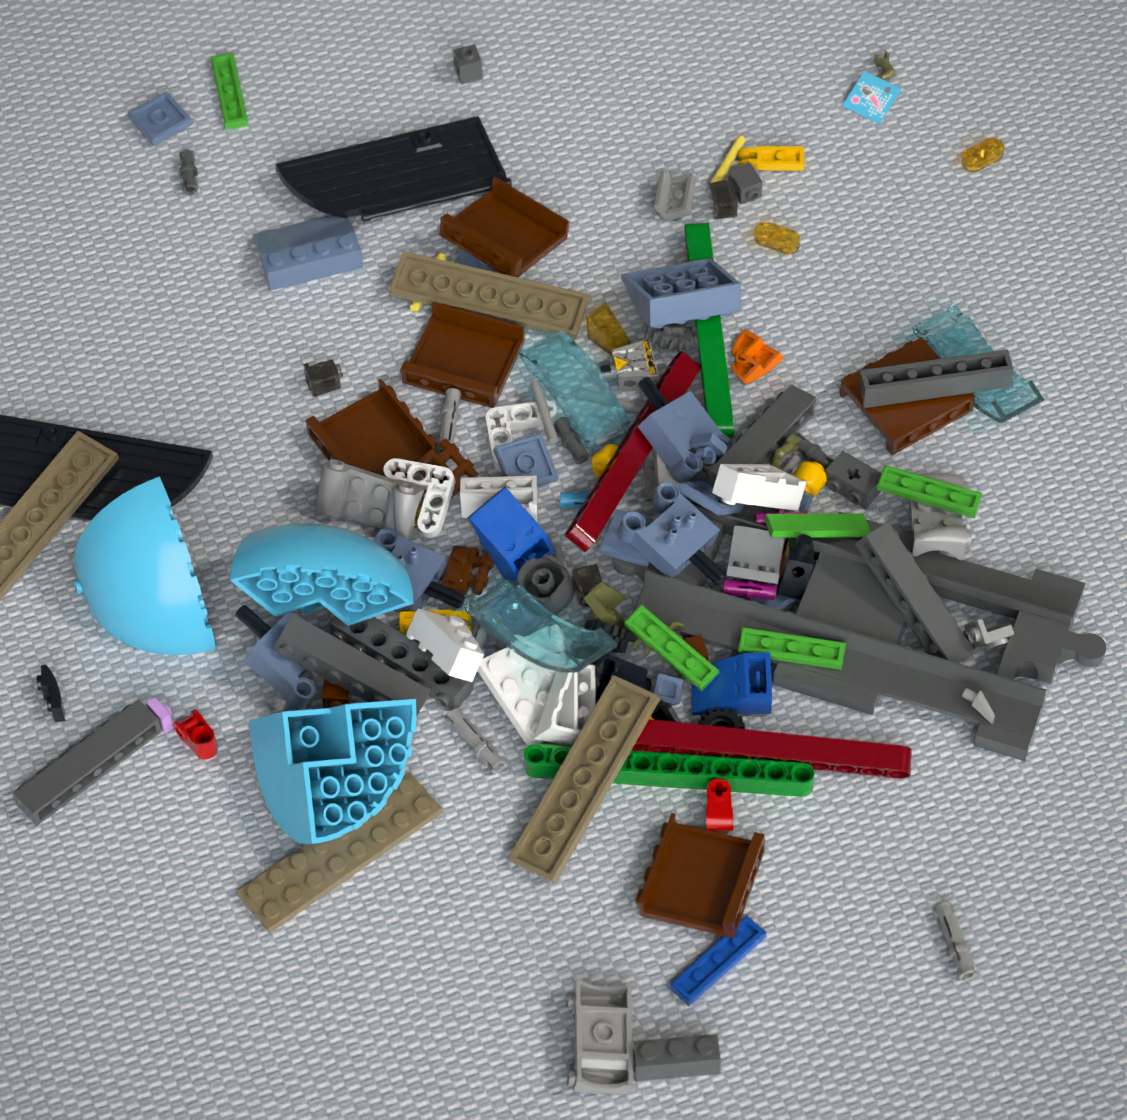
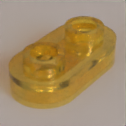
M988 138L965 150L962 154L961 165L969 172H978L1001 160L1004 156L1005 146L999 139Z
M770 222L759 223L754 229V240L760 246L784 254H793L800 248V235L794 230Z

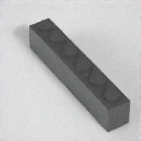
M1008 349L860 370L859 391L864 408L1009 388L1012 384L1014 369Z
M792 384L784 392L781 391L776 401L764 409L761 417L758 420H753L749 429L744 434L738 436L735 444L730 449L727 448L725 455H722L717 463L711 464L707 471L708 483L712 486L715 485L720 464H768L774 455L775 449L785 444L788 437L793 433L796 434L814 415L816 397Z
M889 522L870 532L855 544L927 654L960 664L976 653L972 648L971 642L964 636L955 618L950 615L941 597L934 591L928 582L927 576L920 570L914 561L913 555L906 549L897 531L892 528Z
M294 614L291 615L273 648L282 657L295 661L306 670L315 672L324 677L329 683L336 684L349 691L351 695L360 697L367 702L416 699V713L418 715L431 691L427 687Z
M139 699L133 704L125 706L121 713L113 719L105 721L97 731L85 736L77 746L70 751L64 752L50 766L41 769L38 775L29 782L21 784L13 793L17 807L36 826L40 825L161 733L159 719Z

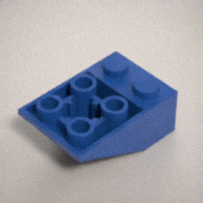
M503 487L467 517L503 579L518 582L519 570L528 560L544 558V555L551 556L556 552L545 531L506 487Z
M742 653L712 662L711 664L719 670V674L702 692L691 683L692 715H702L703 713L707 715L708 709L712 708L713 712H716V707H720L721 711H724L725 707H729V713L735 710L737 715L771 714L770 653Z

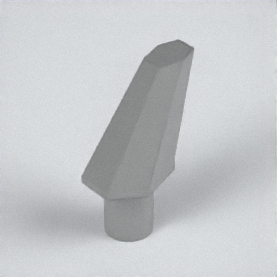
M966 688L962 697L972 702L971 706L993 724L995 714L983 692L980 690L976 693Z

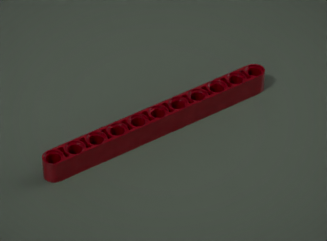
M681 350L669 363L656 387L667 402L671 403L685 395L701 366ZM649 399L645 402L564 535L583 552H586L595 543L653 448L638 428L641 422L656 411V408Z
M651 719L648 720L631 750L801 762L809 764L814 770L902 779L911 776L912 749L907 746Z

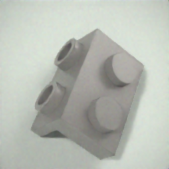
M666 170L660 171L654 208L665 221L691 215L696 178L692 173L671 178Z
M982 618L965 624V630L963 631L964 636L971 642L973 649L985 646L986 650H990L1008 643L1007 638L1015 635L1012 625L987 632Z

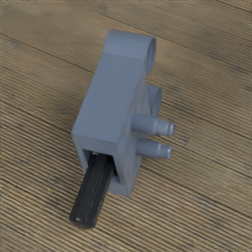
M648 376L638 383L641 390L656 408V411L641 422L638 428L670 469V474L676 482L680 484L688 482L702 469V460L696 457V454L693 453L696 449L691 446L693 436L714 433L727 445V448L730 449L733 446L731 440L720 431L691 391L668 403ZM722 455L716 456L715 463H717L720 460Z
M662 482L658 486L652 500V505L657 512L662 514L649 526L645 527V518L639 512L630 511L624 515L618 528L619 538L623 542L631 544L664 576L675 578L692 562L715 585L721 584L726 578V573L703 553L715 542L720 529L690 503L673 482ZM628 525L633 526L635 529H630Z
M384 528L376 534V543L398 558L406 569L412 585L414 603L393 611L398 613L417 611V608L422 609L430 597L455 608L463 606L465 602L463 594L439 584L447 567L446 556L403 538L390 528Z
M246 605L241 606L235 616L261 638L250 649L243 661L286 699L289 707L295 710L305 708L316 693L315 684L312 680L301 677L307 671L302 665L282 657L273 650L291 615L294 614L301 619L303 618L297 612L291 611L286 613L271 628Z

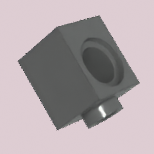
M473 44L454 49V69L460 84L482 80V60L476 45Z
M750 162L728 170V186L732 192L733 190L735 191L736 198L741 205L762 197L763 181Z

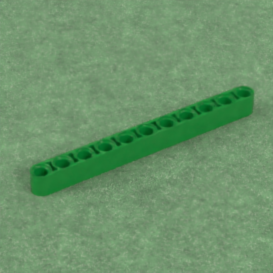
M709 222L685 224L688 262L707 258L714 260ZM721 315L709 316L706 320L695 319L705 411L724 435L728 438L734 437V421Z
M532 744L528 746L524 751L525 772L533 778L554 779L562 765L559 762L565 760L572 746ZM631 751L613 784L707 790L708 784L712 780L724 779L730 784L731 792L805 797L813 791L815 773L812 766L801 762ZM639 767H645V768H647V769H645V770H640V769H637V768H639ZM666 769H672L673 771L667 772V771H664V770H666ZM692 771H699L700 773L694 774V773H691V772H692ZM718 773H726V775L721 776ZM803 778L806 781H799L797 779Z

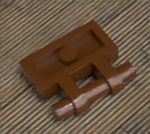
M445 438L439 443V446L443 449L439 455L431 449L417 462L449 468L446 462L452 459L458 465L452 471L456 480L452 499L460 492V478L463 475L475 478L479 473L473 468L474 464L459 453L460 449ZM419 471V472L422 474V476L425 478L426 472H425V471ZM444 476L443 479L438 480L440 484H443V482L445 480H448L447 476Z
M453 546L441 585L463 595H467L469 587H473L472 593L481 595L483 589L488 585L489 578L487 576L489 570L494 566V562L487 550L485 549L484 555L479 557L478 548ZM479 567L478 573L473 575V569Z

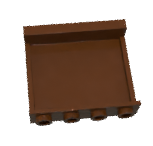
M493 177L492 189L456 217L448 213L441 217L439 236L501 274L520 277L567 240L570 221L499 178Z
M432 302V316L410 361H404L401 367L402 383L445 395L447 389L455 388L461 392V400L494 408L525 343L524 327L516 323L497 320L494 317H486L468 310H461L446 304Z
M920 337L915 341H909L895 352L887 353L882 359L867 364L862 370L941 358ZM860 371L849 374L841 380V398L848 395L887 439L886 449L892 456L973 411L975 396L972 393L864 408L859 391Z
M382 379L378 380L379 390L321 422L314 415L305 420L307 435L328 461L331 459L339 460L345 464L385 476L383 471L384 465L391 459L417 462L431 449L436 453L437 443L431 434H426L420 420L412 417L404 401L400 402L392 386H387ZM399 467L395 471H391L392 475H395L396 472H401Z
M671 813L668 823L664 822L662 825L660 845L656 844L654 847L652 867L648 866L646 869L644 888L639 889L637 893L636 905H639L640 916L735 939L766 850L765 834L754 832L751 840L676 823V816L674 813Z

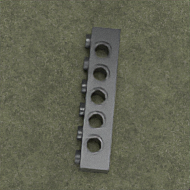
M336 616L329 622L330 634L427 687L431 690L429 696L434 698L444 708H459L474 690L473 681L470 682L449 676L432 660L433 654L428 649L426 652L422 651L419 648V643L409 639L375 617L349 626Z

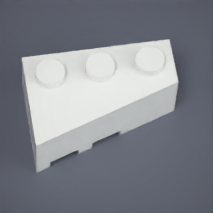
M720 464L712 493L722 497L721 501L730 505L742 503L798 511L806 482L770 464Z
M537 476L461 478L462 518L469 517L498 491L506 487L538 523Z
M417 608L406 636L411 640H418L420 642L419 648L422 651L426 652L428 649L433 654L432 660L449 676L472 682L484 657V653L479 647V643L472 636V632L467 628L465 621L454 615H451L449 618Z
M572 660L556 671L534 739L563 746H573L596 706L594 665Z

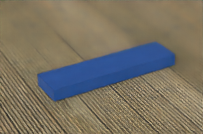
M746 915L739 924L735 939L723 936L670 984L669 989L690 1006L765 939L767 932Z

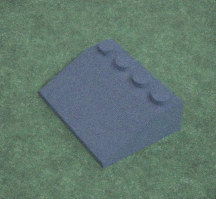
M330 215L253 234L270 291L363 268L361 248L348 218Z
M711 258L621 274V279L640 318L651 328H662L664 325L672 323L684 324L688 320L693 319L706 320L709 316L715 315L728 316L732 312L741 311V283Z

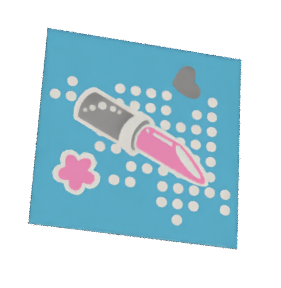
M864 71L842 107L880 124L902 88Z

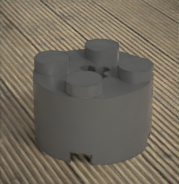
M544 555V558L540 559L532 558L519 570L517 580L522 597L540 615L555 617L571 602L575 588L567 568L560 559L550 555Z

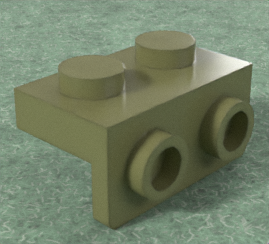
M603 581L594 585L589 590V594L583 598L592 609L590 611L591 616L596 621L607 622L626 629L624 618L616 610V607L626 597L623 593Z

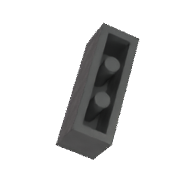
M718 1034L633 1041L636 1081L720 1074L721 1058Z

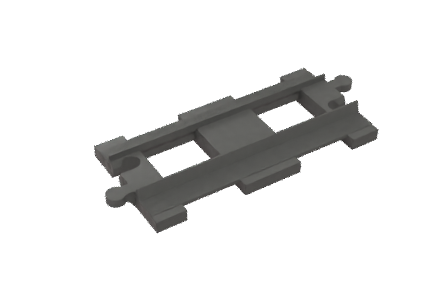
M699 471L689 482L706 481L708 483L709 477L707 473ZM684 496L720 529L715 542L703 552L713 562L725 534L733 536L736 525L768 530L767 526L755 523V512H778V509H780L743 504L741 513L718 516ZM784 509V512L793 511V510ZM866 519L870 532L884 525ZM892 527L897 531L906 549L912 554L911 532ZM863 537L812 538L814 560H817L796 615L704 588L707 576L692 562L675 578L664 576L651 563L647 568L612 557V564L617 573L626 576L635 574L644 582L643 589L632 614L642 604L665 625H671L675 622L684 624L685 629L678 628L673 631L677 635L687 637L702 635L704 642L737 652L742 627L846 643L842 670L771 659V662L777 664L773 677V685L870 715L874 714L880 695L979 724L974 746L1022 761H1026L1046 701V689L1013 679L1016 677H1027L1052 685L1059 664L1075 659L1084 667H1095L1103 662L1106 653L1105 641L1100 636L1092 633L1081 635L1071 632L1086 583L1035 569L1032 580L969 561L958 560L955 557L935 552V550L922 553L917 557L913 556L914 561L927 576L928 582L940 597L1016 619L1013 627L1015 635L1010 636L997 674H993L899 646L906 630L907 622L855 546ZM785 538L783 549L789 538ZM631 632L629 642L634 643L639 638ZM966 688L976 693L980 690L983 692L995 714L993 724L971 706L972 702L962 697Z

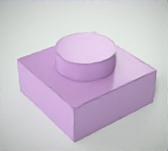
M156 697L147 701V708L159 719L161 730L166 733L172 729L171 716H173V713L166 703L161 704Z

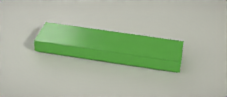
M228 53L211 56L225 129L249 126L234 54Z
M884 465L877 485V490L974 519L983 494Z
M863 513L767 514L765 519L771 538H798L800 534H806L811 538L864 537L870 533L869 525Z
M642 604L624 622V626L701 692L719 674V670Z
M742 627L738 654L770 653L772 660L842 670L846 643Z

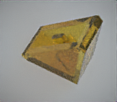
M606 302L587 316V338L610 356H612L614 349L631 343Z

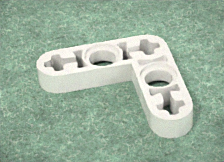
M546 400L552 422L554 423L557 419V407L553 402ZM536 402L494 407L487 411L486 427L493 465L497 471L502 472L493 451L494 447L512 442V430L543 426ZM526 413L528 417L524 420H518L515 418V415ZM494 418H499L500 427L496 428ZM498 436H504L507 438V441L496 443L494 439Z
M391 459L386 462L383 470L386 477L407 482L427 490L417 525L424 537H436L442 530L456 480L453 472L446 467L403 459ZM399 467L401 472H396L395 475H392L391 471H395ZM425 471L426 476L423 480L416 481L413 479L414 473ZM444 476H447L448 480H445L443 484H440L438 479L441 480L444 478ZM433 498H442L443 503L437 508L430 506ZM431 513L433 514L432 520L435 526L432 525L429 529H426L425 524L430 523Z

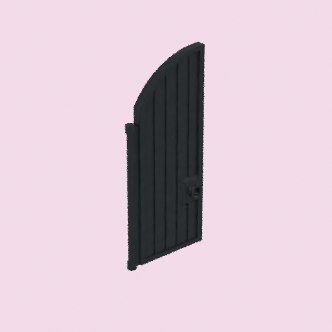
M479 116L275 164V170L280 180L302 202L321 212L337 217L349 218L361 215L362 222L490 191L492 189L493 177H497L512 186L511 178H507Z
M0 415V505L14 507L77 431L114 451L119 457L117 462L71 516L90 521L109 503L125 492L157 477L161 478L171 503L170 507L176 505L203 478L211 463L213 453L210 450Z

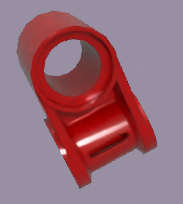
M196 709L191 710V714L181 721H174L172 723L179 738L189 746L198 758L206 760L213 758L217 754L218 746L215 733Z
M714 779L708 784L706 830L714 832L733 831L731 786L724 779Z

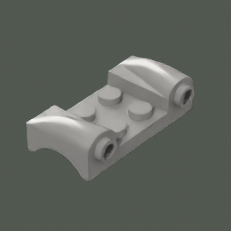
M331 459L323 464L314 511L335 518L344 516L381 529L390 528L395 530L399 536L409 540L415 534V515L424 489L407 482H401L345 464L339 460Z
M947 473L918 474L968 489V481H964L961 475ZM909 499L912 555L917 557L928 551L940 550L952 554L958 560H963L966 546L971 545L972 533L967 530L966 525H963L962 515Z
M576 980L572 992L567 993L566 1001L567 1009H571L572 1015H575V1062L573 1069H568L567 1085L572 1086L573 1092L629 1095L633 1087L631 983L616 986H595L583 980Z

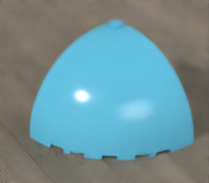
M157 477L132 488L113 500L87 525L79 538L74 553V566L77 579L73 580L78 595L83 593L85 601L97 622L108 633L129 646L162 655H188L215 649L216 644L211 625L208 622L207 609L197 577L194 575L189 552L185 542H182L183 537L177 519H174L170 507L171 503L161 478Z
M293 523L257 530L242 540L232 562L230 581L275 617L297 609L307 615L327 608L349 626L414 603L410 578L403 564L396 556L375 541L356 532L336 526L315 523Z
M416 699L345 704L324 709L286 711L249 720L254 764L263 797L273 818L290 838L303 844H315L342 837V835L361 827L362 823L371 816H375L385 806L386 800L392 791L396 790L405 774L403 770L407 758L411 757L413 751L410 747L413 733L416 732Z

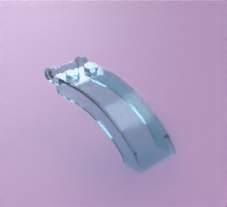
M956 304L947 307V311L924 323L919 322L912 327L916 337H922L941 359L993 352V349L983 338L968 315L964 317ZM950 319L955 321L954 324L933 335H930L928 332ZM1014 371L1011 387L972 393L975 396L974 407L987 417L1002 424L1045 400L1032 380L1028 381Z
M558 332L518 352L528 372L532 373L546 387L562 409L573 430L580 434L583 446L587 447L591 456L607 444L620 445L632 424L600 370L572 338L564 332ZM621 427L624 430V433L600 445L594 441Z
M505 579L497 583L494 589L476 600L471 599L465 603L466 612L472 617L475 616L508 648L524 659L549 670L564 673L579 672L617 647V643L602 628L589 630L562 620L541 605L522 586L515 588ZM501 596L505 597L493 606L485 607Z

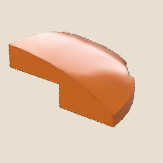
M746 329L738 336L732 349V354L735 356V365L732 363V368L738 379L744 384L751 383L766 375L784 359L780 352L764 344L761 337Z

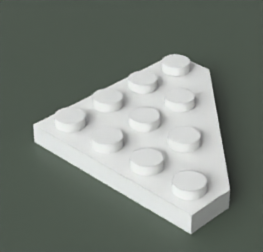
M560 623L483 658L477 670L527 747L532 744L550 743L534 739L556 671L570 662L573 642Z

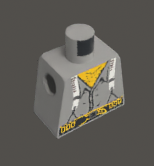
M650 339L614 349L612 351V364L599 367L602 381L616 378L618 390L621 392L642 391L638 383L647 376L655 386L659 381Z

